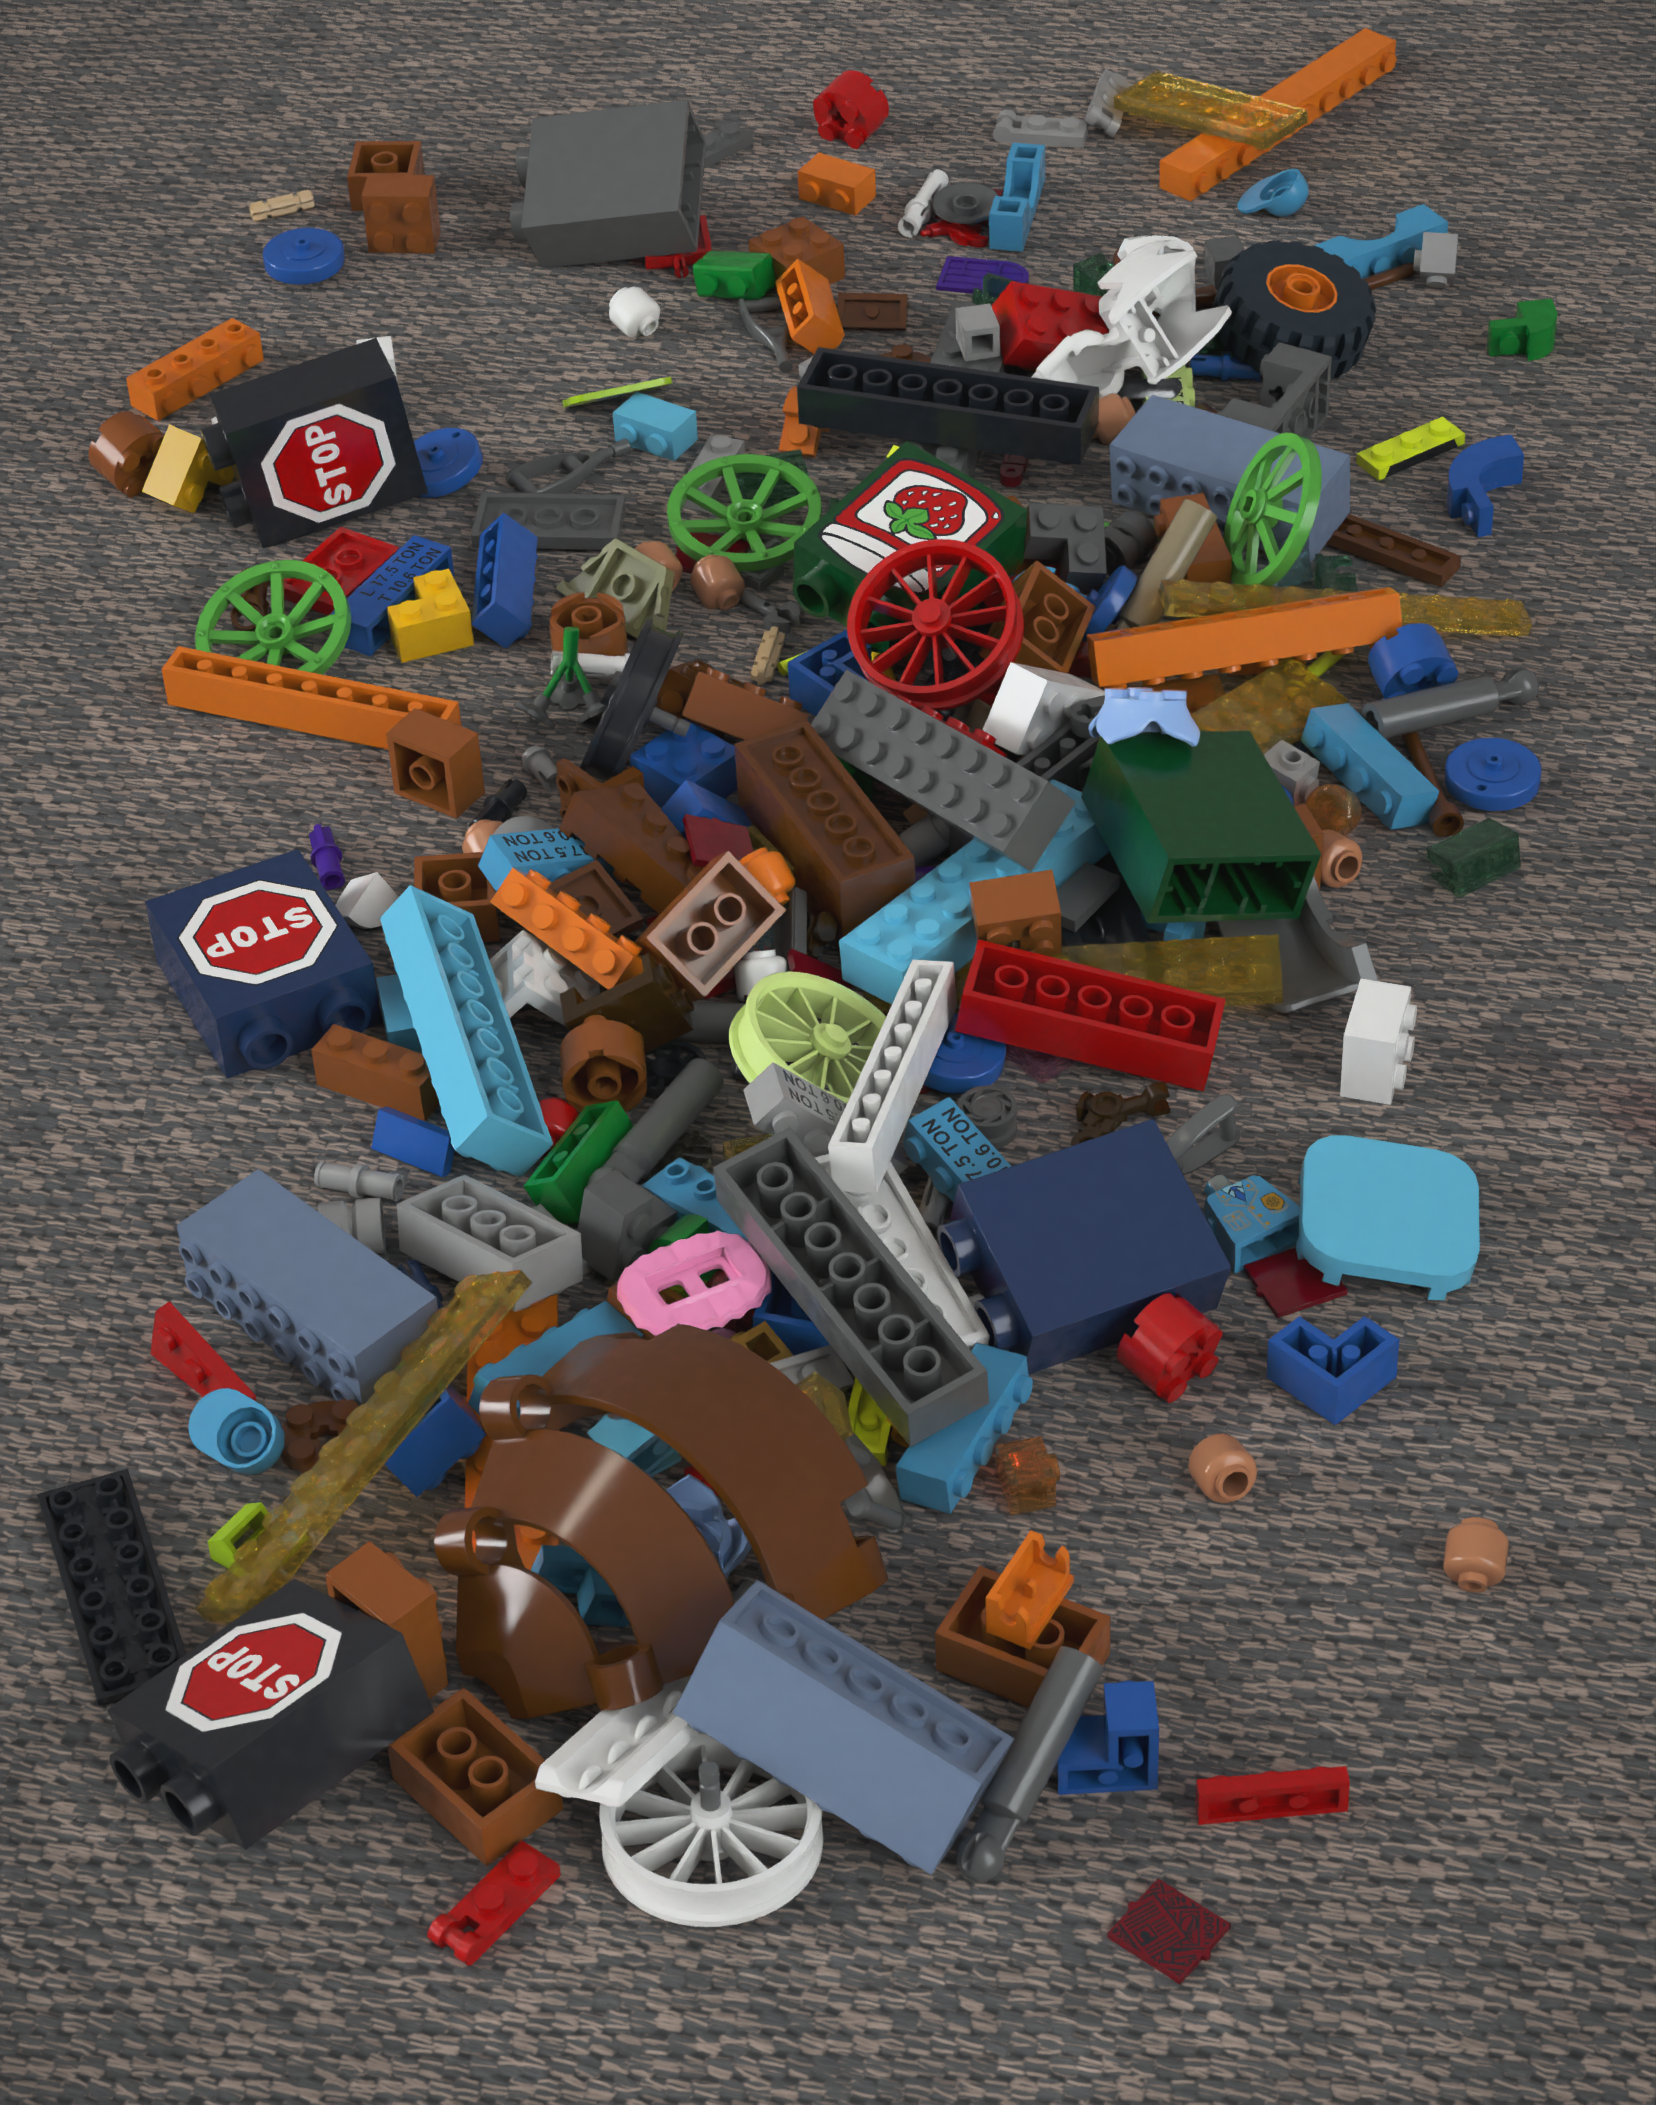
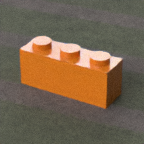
M797 258L775 282L791 339L815 354L818 347L836 349L842 342L845 334L829 281Z

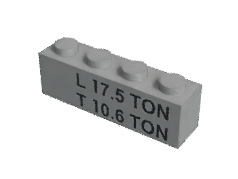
M772 1062L743 1090L754 1126L772 1136L790 1127L814 1157L829 1154L828 1145L847 1104ZM900 1140L891 1158V1163L898 1175L908 1167Z

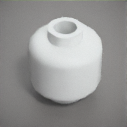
M625 287L617 291L611 298L609 303L610 320L628 337L633 338L641 334L649 336L657 329L660 307L640 287Z
M775 949L747 952L743 956V960H739L734 965L738 999L744 1002V995H749L755 984L764 977L779 972H788L786 959L782 956H776Z

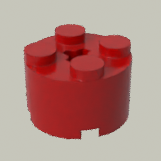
M847 70L837 76L813 100V112L819 125L818 133L821 138L829 141L834 139L842 140L849 147L858 149L883 124L889 115V104L883 91L880 89L877 92L870 84L873 81L870 77L859 71Z
M1166 1293L1156 1298L1139 1313L1134 1322L1140 1327L1132 1338L1125 1333L1117 1350L1118 1362L1157 1396L1171 1404L1184 1393L1188 1380L1195 1375L1203 1379L1215 1369L1219 1358L1214 1353L1223 1333L1214 1322L1177 1293L1175 1297L1171 1293Z

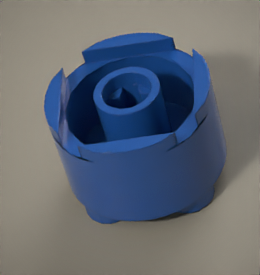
M1413 623L1397 628L1398 635L1388 641L1385 636L1375 643L1368 655L1371 673L1384 699L1456 682L1459 674L1442 637L1429 624Z

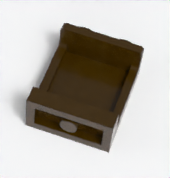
M650 953L641 956L643 972L640 975L588 1000H585L575 987L559 994L564 1024L570 1031L583 1024L587 1017L602 1015L607 1020L624 1023L643 1036L645 1053L694 1030L690 1012L694 1011V1004L685 988L678 989L667 965L664 963L659 965Z

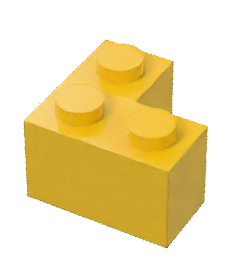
M169 424L142 492L194 513L203 498L208 481L223 486L232 483L235 475L232 466L217 471L214 470L203 438Z
M449 569L431 571L427 574L413 577L416 600H408L401 604L387 607L391 641L401 663L474 645L470 610Z

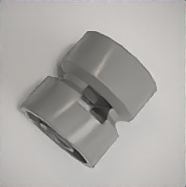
M381 1197L356 1199L351 1207H348L344 1201L318 1203V1212L376 1254H386L385 1222Z

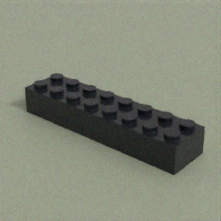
M821 347L817 348L797 387L799 424L811 425L816 428L845 430L850 433L879 435L890 439H907L923 444L948 445L958 449L982 450L992 454L1002 453L1023 456L1027 459L1057 461L1062 464L1081 465L1099 424V387Z

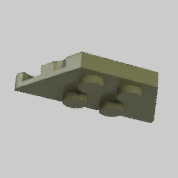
M615 538L602 548L599 555L591 557L580 566L582 572L569 583L563 580L556 587V590L566 596L584 592L585 598H597V593L608 594L616 598L623 605L626 632L638 638L647 617L653 618L654 626L666 631L675 572Z

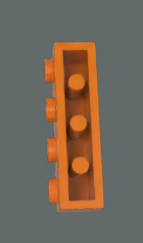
M231 318L126 377L131 406L157 421L186 406L264 361L260 332Z
M512 868L490 901V903L607 989H611L643 972L642 959L639 954L642 948L623 935L618 939L608 932L612 927L609 923L593 913H590L589 916L578 910L581 906L579 901L563 891H560L559 894L548 888L551 881L533 869H530L526 874Z

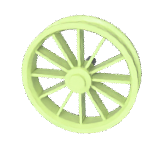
M779 972L764 977L752 988L747 997L746 1004L737 1012L731 1022L729 1045L737 1066L749 1083L774 1062L847 1104L887 1016L856 992L832 980L808 973ZM785 1062H794V1063H792V1064H790V1065L788 1066ZM825 1082L830 1091L825 1090Z

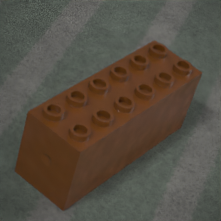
M804 720L734 744L738 804L743 808L758 832L759 837L756 841L761 848L766 847L768 852H780L795 878L794 887L807 892L808 911L814 915L820 914L822 911H829L834 914L838 921V928L835 934L836 937L831 942L840 952V939L916 883L915 857L808 720Z

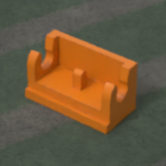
M1030 1530L986 1596V1632L1027 1649L1032 1648L1074 1583V1575L1070 1574V1555L1067 1549L1061 1546L1055 1555L1056 1558L1050 1557L1044 1551L1046 1544L1043 1535Z

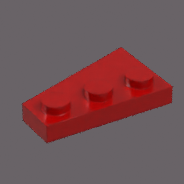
M170 1301L155 1310L150 1352L153 1357L202 1397L218 1389L230 1388L256 1401L257 1396Z

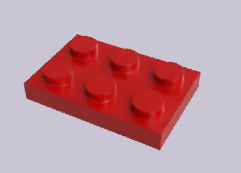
M339 527L302 561L321 567L331 574L348 598L357 587L361 586L400 547L344 527ZM283 578L284 600L297 604L313 583L302 579ZM324 590L311 609L330 615L334 610L333 600Z

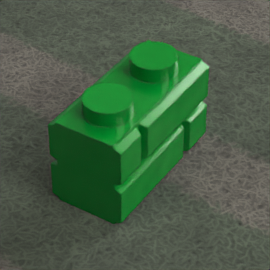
M709 251L703 256V259L698 260L693 265L695 285L699 297L715 296L716 298L759 300L766 294V291L775 286L776 279L770 253Z

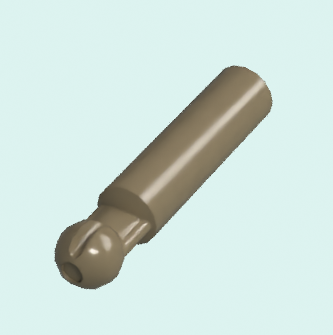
M1184 499L1119 614L1120 621L1115 630L1159 623L1218 518L1213 512L1194 501Z

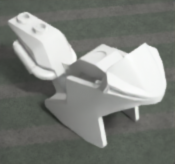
M1154 235L1125 238L1117 254L1121 261L1097 282L1101 289H1110L1099 300V314L1107 325L1109 333L1102 335L1100 332L1086 329L1072 336H1067L1036 368L1037 371L1032 377L1099 387V398H1102L1110 393L1118 394L1123 386L1125 370L1139 366L1147 376L1148 383L1156 385L1161 379L1167 378L1186 364L1219 332L1232 311L1229 306L1225 305L1196 312L1195 258L1197 254L1188 242L1172 236ZM1153 311L1161 315L1158 321L1154 318Z

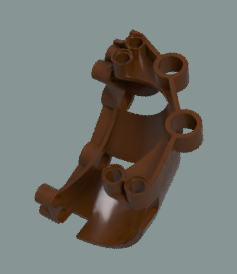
M677 1324L650 1340H643L637 1333H634L635 1331L594 1336L579 1342L542 1377L532 1374L499 1377L491 1380L484 1388L480 1398L479 1413L483 1428L493 1440L471 1507L452 1509L441 1517L436 1527L434 1545L435 1554L440 1565L449 1574L458 1576L456 1654L463 1675L477 1677L491 1686L503 1700L512 1719L533 1718L592 1704H597V1707L601 1710L611 1711L634 1706L654 1697L663 1689L664 1684L693 1674L719 1620L735 1604L725 1575L705 1538L689 1515L653 1477L635 1463L608 1447L569 1432L557 1431L578 1418L606 1414L610 1419L614 1420L628 1419L658 1436L679 1452L701 1473L734 1515L755 1553L768 1587L823 1620L871 1594L888 1580L876 1537H853L848 1520L840 1505L842 1501L868 1486L861 1468L827 1417L799 1387L765 1359L739 1343L714 1332L691 1325ZM517 1399L519 1401L521 1410L520 1420L518 1418L516 1409ZM514 1525H522L544 1531L569 1545L590 1563L605 1580L621 1604L631 1624L636 1640L626 1642L594 1641L582 1617L566 1596L548 1580L524 1567L517 1550ZM473 1530L475 1532L477 1542L475 1553L473 1551L471 1541Z

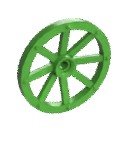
M1289 432L1273 437L1256 453L1238 483L1226 519L1224 541L1232 558L1231 581L1239 587L1256 592L1272 587L1290 570L1307 541L1311 528L1314 525L1322 484L1319 453L1315 445L1308 438ZM1298 454L1302 469L1278 484L1292 460ZM1280 455H1282L1279 461L1277 462L1276 466L1270 473L1272 463ZM1303 484L1298 512L1295 513L1282 509V497ZM1278 520L1293 524L1290 534L1280 551L1272 532V528L1277 524ZM1260 536L1270 564L1256 573ZM1247 542L1246 562L1244 565L1242 551Z
M756 454L730 455L703 463L682 477L672 490L668 500V527L677 546L696 561L712 554L727 556L733 561L739 572L758 571L778 566L794 558V542L822 518L821 497L811 478L798 467L786 461ZM754 472L767 475L754 498L750 500L743 499L735 473ZM723 476L731 504L726 507L700 492L697 488L712 479ZM779 478L788 482L800 492V494L762 510ZM688 499L721 519L681 520V512ZM805 505L808 506V515L802 526L769 522ZM699 532H727L710 547L699 542L690 534ZM759 534L790 537V539L776 547L766 549ZM744 540L748 542L753 552L731 553L725 551L736 541Z
M277 560L262 563L235 575L212 595L198 620L195 634L196 650L213 653L212 644L256 645L237 658L257 661L269 654L267 664L280 666L282 656L290 653L306 663L297 670L324 674L340 656L348 640L351 629L350 605L336 579L321 567L297 560ZM283 578L302 579L313 583L290 614L286 616L284 612ZM271 581V614L263 617L240 595L256 585ZM325 590L333 600L335 614L298 625ZM231 604L256 628L255 631L215 630V626L224 610ZM332 629L328 640L317 654L296 642L299 639Z

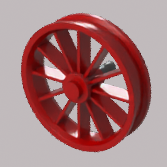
M934 539L917 542L893 552L880 561L865 576L850 604L847 633L851 650L870 683L895 697L899 694L917 705L919 710L924 705L939 711L967 704L987 693L1001 681L1008 670L1010 662H1015L1020 651L1024 635V615L1020 600L1007 572L993 556L970 543L950 539ZM959 565L942 599H938L936 566ZM928 568L930 599L921 602L903 578ZM972 569L988 577L956 600ZM898 582L916 607L912 611L880 599ZM999 588L1003 592L1006 605L969 611ZM873 611L906 621L904 623L867 629ZM1005 621L1000 639L965 628ZM903 638L873 661L870 660L866 644ZM957 638L993 651L981 664L974 668L954 641ZM933 648L935 685H912L930 649ZM915 650L899 682L883 674L885 670ZM942 656L947 661H951L957 656L969 672L955 680L944 683Z

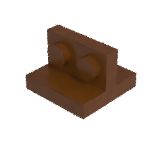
M598 860L551 882L548 887L557 894L563 891L579 901L581 906L578 910L589 916L590 913H593L612 926L608 932L615 937L618 934H629L642 927V915Z

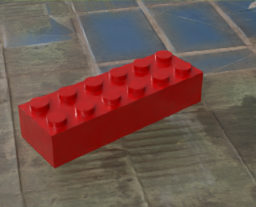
M978 939L963 990L955 1031L1204 1091L1226 999Z

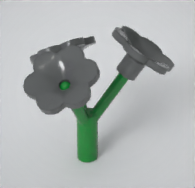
M564 628L563 660L554 676L548 680L543 694L539 693L533 704H523L517 701L514 704L518 709L552 729L555 728L556 724L550 720L546 713L549 705L559 706L563 711H572L578 706L587 705L588 709L577 719L579 724L604 713L606 709L605 705L600 704L601 698L597 690H592L591 683L587 680L578 662L579 628Z

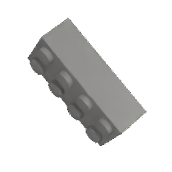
M462 1175L397 1203L399 1250L505 1306L509 1310L516 1312L527 1309L531 1304L550 1295L559 1294L565 1288L583 1281L580 1232L467 1175Z

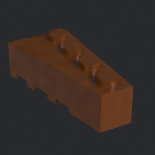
M638 782L573 793L559 830L569 838L574 836V834L585 843L583 850L596 860L601 856L615 868L613 876L620 882L639 888L642 891L640 898L659 915L704 868L693 865L688 841Z

